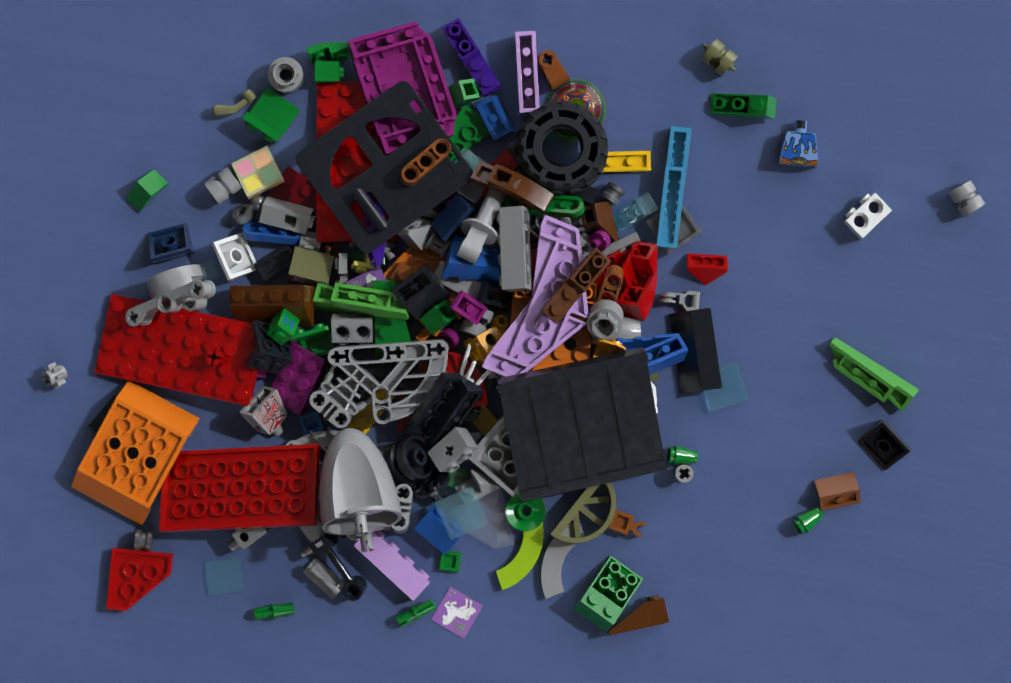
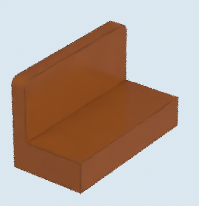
M853 472L815 480L821 511L861 503L860 489Z

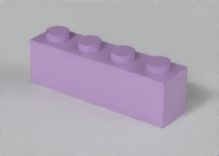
M535 31L515 32L519 116L528 115L540 107Z
M381 530L372 532L374 550L369 552L368 544H366L367 552H361L360 540L357 541L354 547L411 600L414 601L429 585L430 581L428 578L430 576L423 569L418 571L413 566L415 562L409 556L405 555L403 557L398 552L400 548L394 542L388 543L383 538L385 534Z

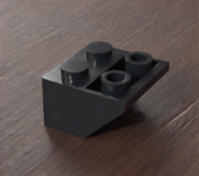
M427 263L407 276L391 290L403 307L416 319H420L434 306L451 296Z

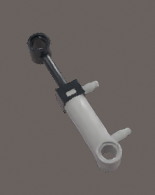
M318 517L317 526H300V529L310 541L308 547L300 555L304 558L314 553L317 557L325 552L345 580L343 587L344 596L350 601L359 600L367 589V582L359 575L351 576L331 547L337 542L336 537L322 530V524ZM351 585L357 586L359 591L353 590Z

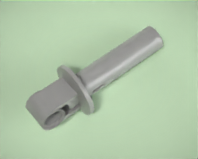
M489 189L476 219L468 218L462 221L461 230L467 237L464 239L456 256L476 264L483 249V244L491 245L497 241L498 234L492 225L499 213V208H501L507 196L506 194Z

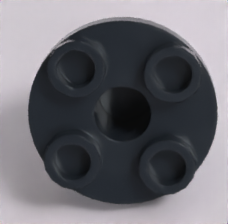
M436 467L429 477L415 481L411 489L419 499L430 498L433 503H441L449 495L447 485L450 481V474L440 472Z

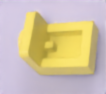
M364 254L363 262L353 261L351 264V269H355V272L360 274L374 268V265L371 266L368 254Z

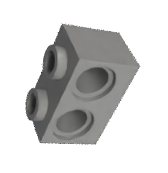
M332 313V343H337L338 345H347L349 343L364 345L373 342V316ZM363 326L366 327L368 331L362 333L357 328ZM345 327L348 331L341 333L337 328Z

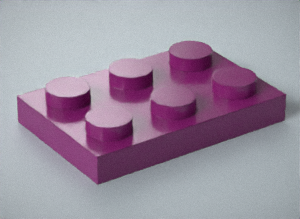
M292 343L290 350L293 362L277 374L271 388L277 389L284 407L301 416L304 414L310 396L314 392L328 362L301 345Z

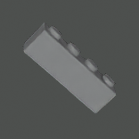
M525 206L501 207L497 214V223L500 226L498 244L501 249V254L498 256V262L501 266L499 284L502 290L508 292L532 290L529 208Z

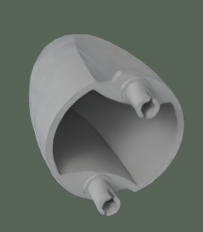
M346 428L339 431L333 437L323 460L320 479L322 530L333 535L360 536L361 552H367L366 544H368L369 552L374 550L372 532L377 531L379 528L390 527L402 519L400 502L390 470L377 446L362 431L355 428Z

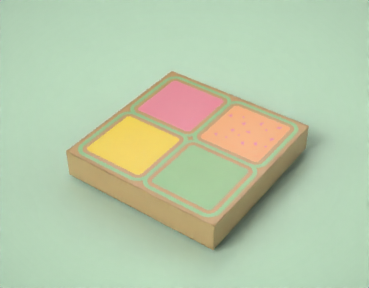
M268 146L231 163L248 199L285 182Z

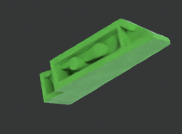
M320 282L317 283L313 302L318 310L403 320L409 319L406 309H404L393 292L335 282L334 287Z
M834 338L830 342L829 346L832 347L834 356V368L883 403L888 398L903 412L919 391L918 388L841 340Z

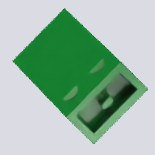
M610 556L573 609L607 632L614 625L643 581V578Z

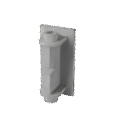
M315 558L303 571L310 580L332 599L335 598L345 585V582L318 558Z

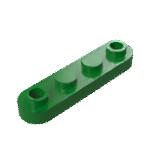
M554 195L545 213L510 200L508 196L504 200L505 207H513L514 204H518L517 206L529 208V215L544 216L545 214L548 216L576 218L581 216L585 210L583 200L577 196Z

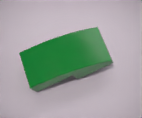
M327 42L306 48L311 64L315 63V61H324L328 57L332 61L340 62L350 56L348 43Z

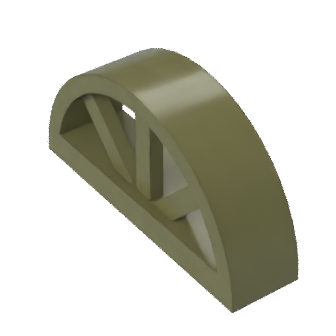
M612 483L604 484L608 496L590 498L599 485L585 488L549 535L566 543L587 542L601 535L612 522L616 510V495ZM609 502V509L604 522L585 508L584 505ZM579 511L599 526L596 531L585 537H581ZM573 519L575 538L561 535Z

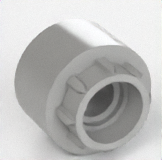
M281 57L270 65L268 79L276 91L283 94H291L301 88L304 82V72L296 60L290 57ZM290 71L292 74L291 78L286 81L282 80V72Z
M612 300L595 302L588 314L587 328L589 332L597 339L610 340L615 338L622 329L624 319L622 308Z

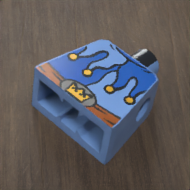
M795 120L794 132L787 131L785 133L778 165L818 166L815 133L806 132L807 121Z

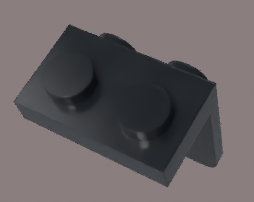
M254 320L252 322V329L257 348L245 358L246 366L279 374L293 362L289 342H286L283 346L266 335L270 326L269 323Z

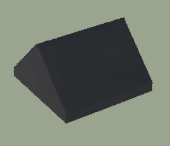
M879 420L858 440L862 447L884 470H887L912 451L885 420Z

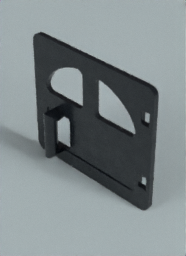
M400 81L298 152L295 158L296 164L358 249L364 254H369L467 185L471 182L470 177L473 174L472 168L411 85L406 81ZM413 100H415L421 108V110L418 113H416L410 106V103H412ZM399 118L413 122L420 128V132L389 155H384L366 131L365 126L379 119ZM350 137L356 141L372 163V167L341 189H335L330 177L331 164L340 145L346 138ZM443 138L450 143V152L454 153L459 160L458 162L453 164L447 156L445 160L415 185L405 186L402 184L400 174L409 162L437 139ZM438 145L435 147L439 154L446 153L444 146ZM427 158L420 159L422 166L428 167L431 165ZM412 171L404 173L408 180L415 179V174ZM371 192L389 216L388 220L385 221L366 193ZM352 203H358L374 225V230L368 232L351 210L350 205Z

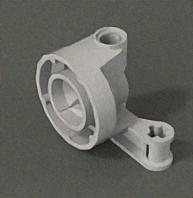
M197 264L181 266L159 273L146 281L151 300L129 309L125 316L126 322L130 326H138L139 324L147 326L159 310L163 313L178 312L181 308L189 311H202L207 306V298H211L215 294V284L210 280L201 281L204 279L200 265Z

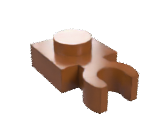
M616 509L613 520L608 528L628 535L629 530H632L636 536L642 537L643 534L638 533L636 529L639 525L646 527V524L642 521L635 523L633 522V515Z

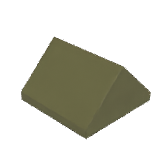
M295 246L288 274V283L314 286V288L317 287L318 282L329 285L335 255Z

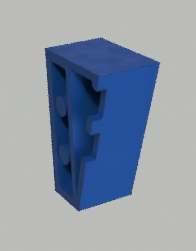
M454 235L446 252L441 279H447L449 276L458 277L460 281H465L468 278L477 279L479 283L485 281L500 285L501 266L498 262V256L501 254V251L483 245L476 264H473L456 256L466 238Z
M679 333L654 335L648 338H642L641 336L634 339L616 338L615 340L621 342L626 350L644 348L649 362H647L649 375L684 361L688 352V348Z

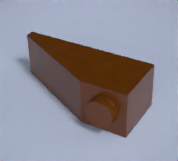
M659 595L648 596L647 601L640 603L608 630L609 635L669 623L664 598H659Z

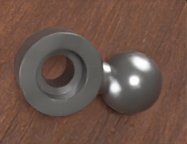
M257 195L251 199L249 205L242 204L237 206L232 212L235 222L237 224L250 222L254 214L253 211L262 210L265 198Z

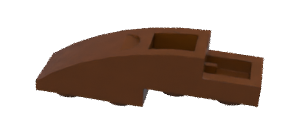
M479 161L470 177L474 183L506 194L510 200L544 213L554 197L553 193L534 181L498 164L492 166Z
M595 247L552 293V297L540 311L554 324H558L578 298L589 289L611 260Z

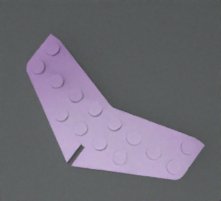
M544 214L540 223L532 298L486 355L482 364L483 368L505 377L525 373L587 324L585 321L570 316L572 312L588 319L586 292L578 298L558 324H554L540 311L552 297L551 295L582 261L580 233L576 227Z

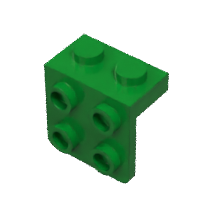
M266 89L250 113L246 112L243 116L244 121H246L244 125L254 132L256 129L263 133L261 137L270 143L273 140L279 143L298 115L299 109L271 89Z
M323 323L312 326V330L304 331V329L296 330L294 337L290 339L292 343L301 345L319 357L328 356L329 351L336 347L335 343H332L330 327L324 326Z

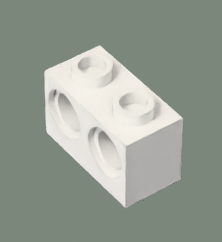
M876 193L871 196L867 194L859 201L862 204L859 208L855 209L853 207L845 215L847 219L844 223L859 239L864 238L892 211ZM871 202L878 205L877 213L870 212L869 204ZM856 216L863 218L864 224L862 227H857L854 224Z

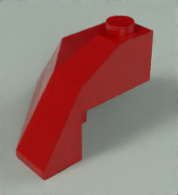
M638 241L631 244L632 248L623 252L619 250L606 256L611 262L593 283L597 284V299L607 268L612 265L620 266L623 269L624 276L616 303L622 308L624 317L645 321L652 308L657 287V244ZM610 276L611 279H618L616 276ZM609 293L604 294L606 297H612Z

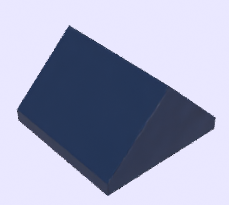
M456 194L433 220L431 226L444 241L451 240L461 229L462 221L470 218L478 208Z
M187 223L148 233L150 255L154 263L195 253Z

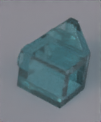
M649 192L634 199L613 213L618 233L623 232L658 210Z

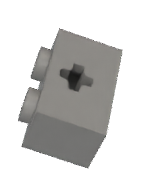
M455 427L427 453L440 472L452 473L459 468V465L464 460L471 458L474 454L473 452L479 447L466 428Z

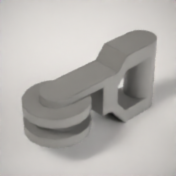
M686 291L684 294L664 292V294H660L663 299H660V302L675 303L676 301L672 300V298H676L677 295V304H680L684 311L699 309L700 292ZM687 295H692L691 307H687L684 303Z

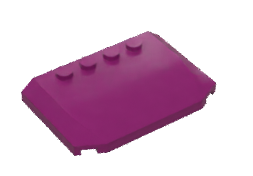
M416 21L348 40L350 56L366 104L398 82L406 81L420 97L447 136H453L457 113L432 38L418 26L419 24ZM415 100L410 103V106L416 113L421 110ZM385 118L372 121L384 155H389L420 132V128L416 124L405 119Z

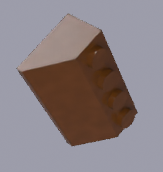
M230 286V308L235 320L247 323L258 320L270 324L272 318L285 308L300 319L298 327L314 326V286Z

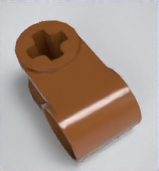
M543 51L538 58V65L550 88L555 90L569 82L570 77L553 51ZM545 55L547 58H552L550 61L551 65L542 62Z

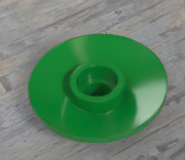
M517 492L514 497H510L506 504V518L517 530H534L545 519V503L542 498L522 502L520 492ZM524 508H529L530 513L528 515L522 514Z

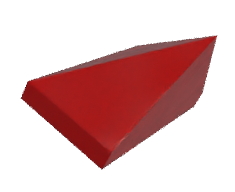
M687 253V270L706 286L727 273L728 258L723 255Z

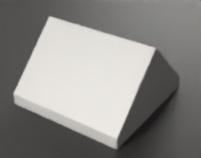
M242 233L211 243L228 281L232 282L256 271L253 265L257 262Z

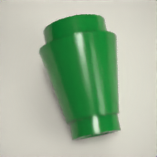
M676 445L668 448V463H672V465L697 463V451Z
M816 507L796 516L792 523L802 535L808 533L824 515Z

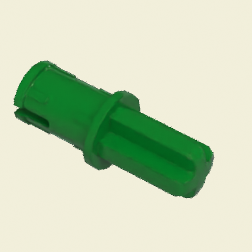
M429 599L416 607L413 605L411 609L396 615L399 625L404 627L412 621H419L421 616L436 609L435 603Z
M293 602L279 605L272 603V606L257 607L253 611L256 620L273 617L277 619L280 616L295 615Z

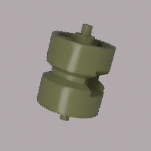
M716 39L711 45L706 43L703 45L705 53L700 59L708 66L713 65V70L721 77L727 70H732L733 72L736 70L733 67V63L739 56L730 49L726 50L725 45L720 40Z

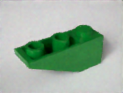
M712 93L710 113L775 119L777 99L769 95Z

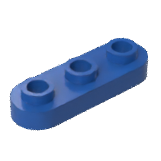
M250 221L242 227L243 237L250 241L296 245L300 243L301 236L303 235L258 221Z

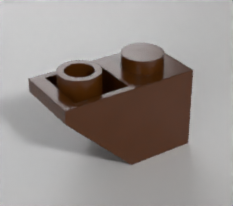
M610 201L585 206L584 213L581 215L584 228L590 234L597 230H603L609 235L611 243L618 241Z

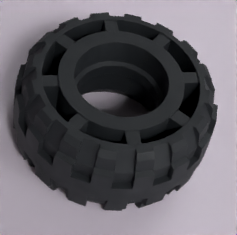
M566 101L550 102L533 110L521 123L515 138L514 157L521 175L544 187L554 195L571 196L585 191L600 177L608 157V141L600 121L587 108ZM553 131H568L579 140L580 155L573 164L566 167H558L545 159L542 152V143L545 137Z

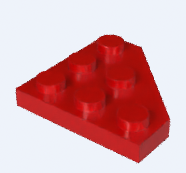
M112 548L106 609L124 611L130 609L172 574L174 553Z

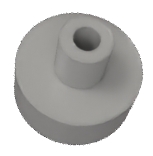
M386 242L384 255L388 260L395 257V254L392 252V249L396 247L394 242Z

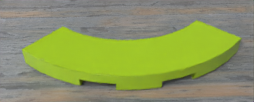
M543 522L534 530L523 531L522 545L515 558L503 568L496 570L502 590L522 580L535 565L543 545Z

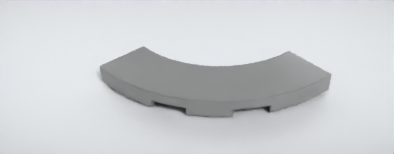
M573 522L569 523L561 535L575 538ZM580 526L581 537H585L583 530ZM553 538L548 545L541 567V584L546 599L564 592L561 580L562 565L568 552L577 543H566Z

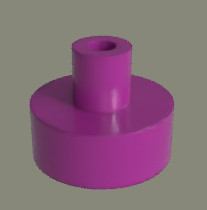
M597 230L590 235V247L592 249L596 247L601 252L604 251L611 243L609 235L603 230Z
M445 328L438 334V339L445 340L449 345V349H453L459 343L458 331Z

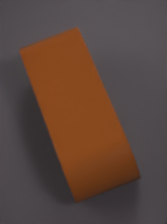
M443 138L437 139L409 162L400 174L402 184L405 186L415 185L445 160L451 150L450 143ZM438 145L444 146L446 153L439 154L435 147ZM427 158L431 165L428 167L422 166L420 159ZM412 171L415 174V179L408 180L404 173Z
M612 265L607 268L596 302L600 300L617 301L624 276L623 269L620 266ZM610 276H616L618 279H611ZM609 293L612 297H606L604 294Z

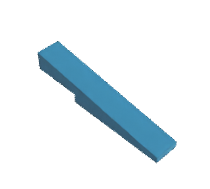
M671 126L657 237L658 247L677 249L692 133L691 128Z

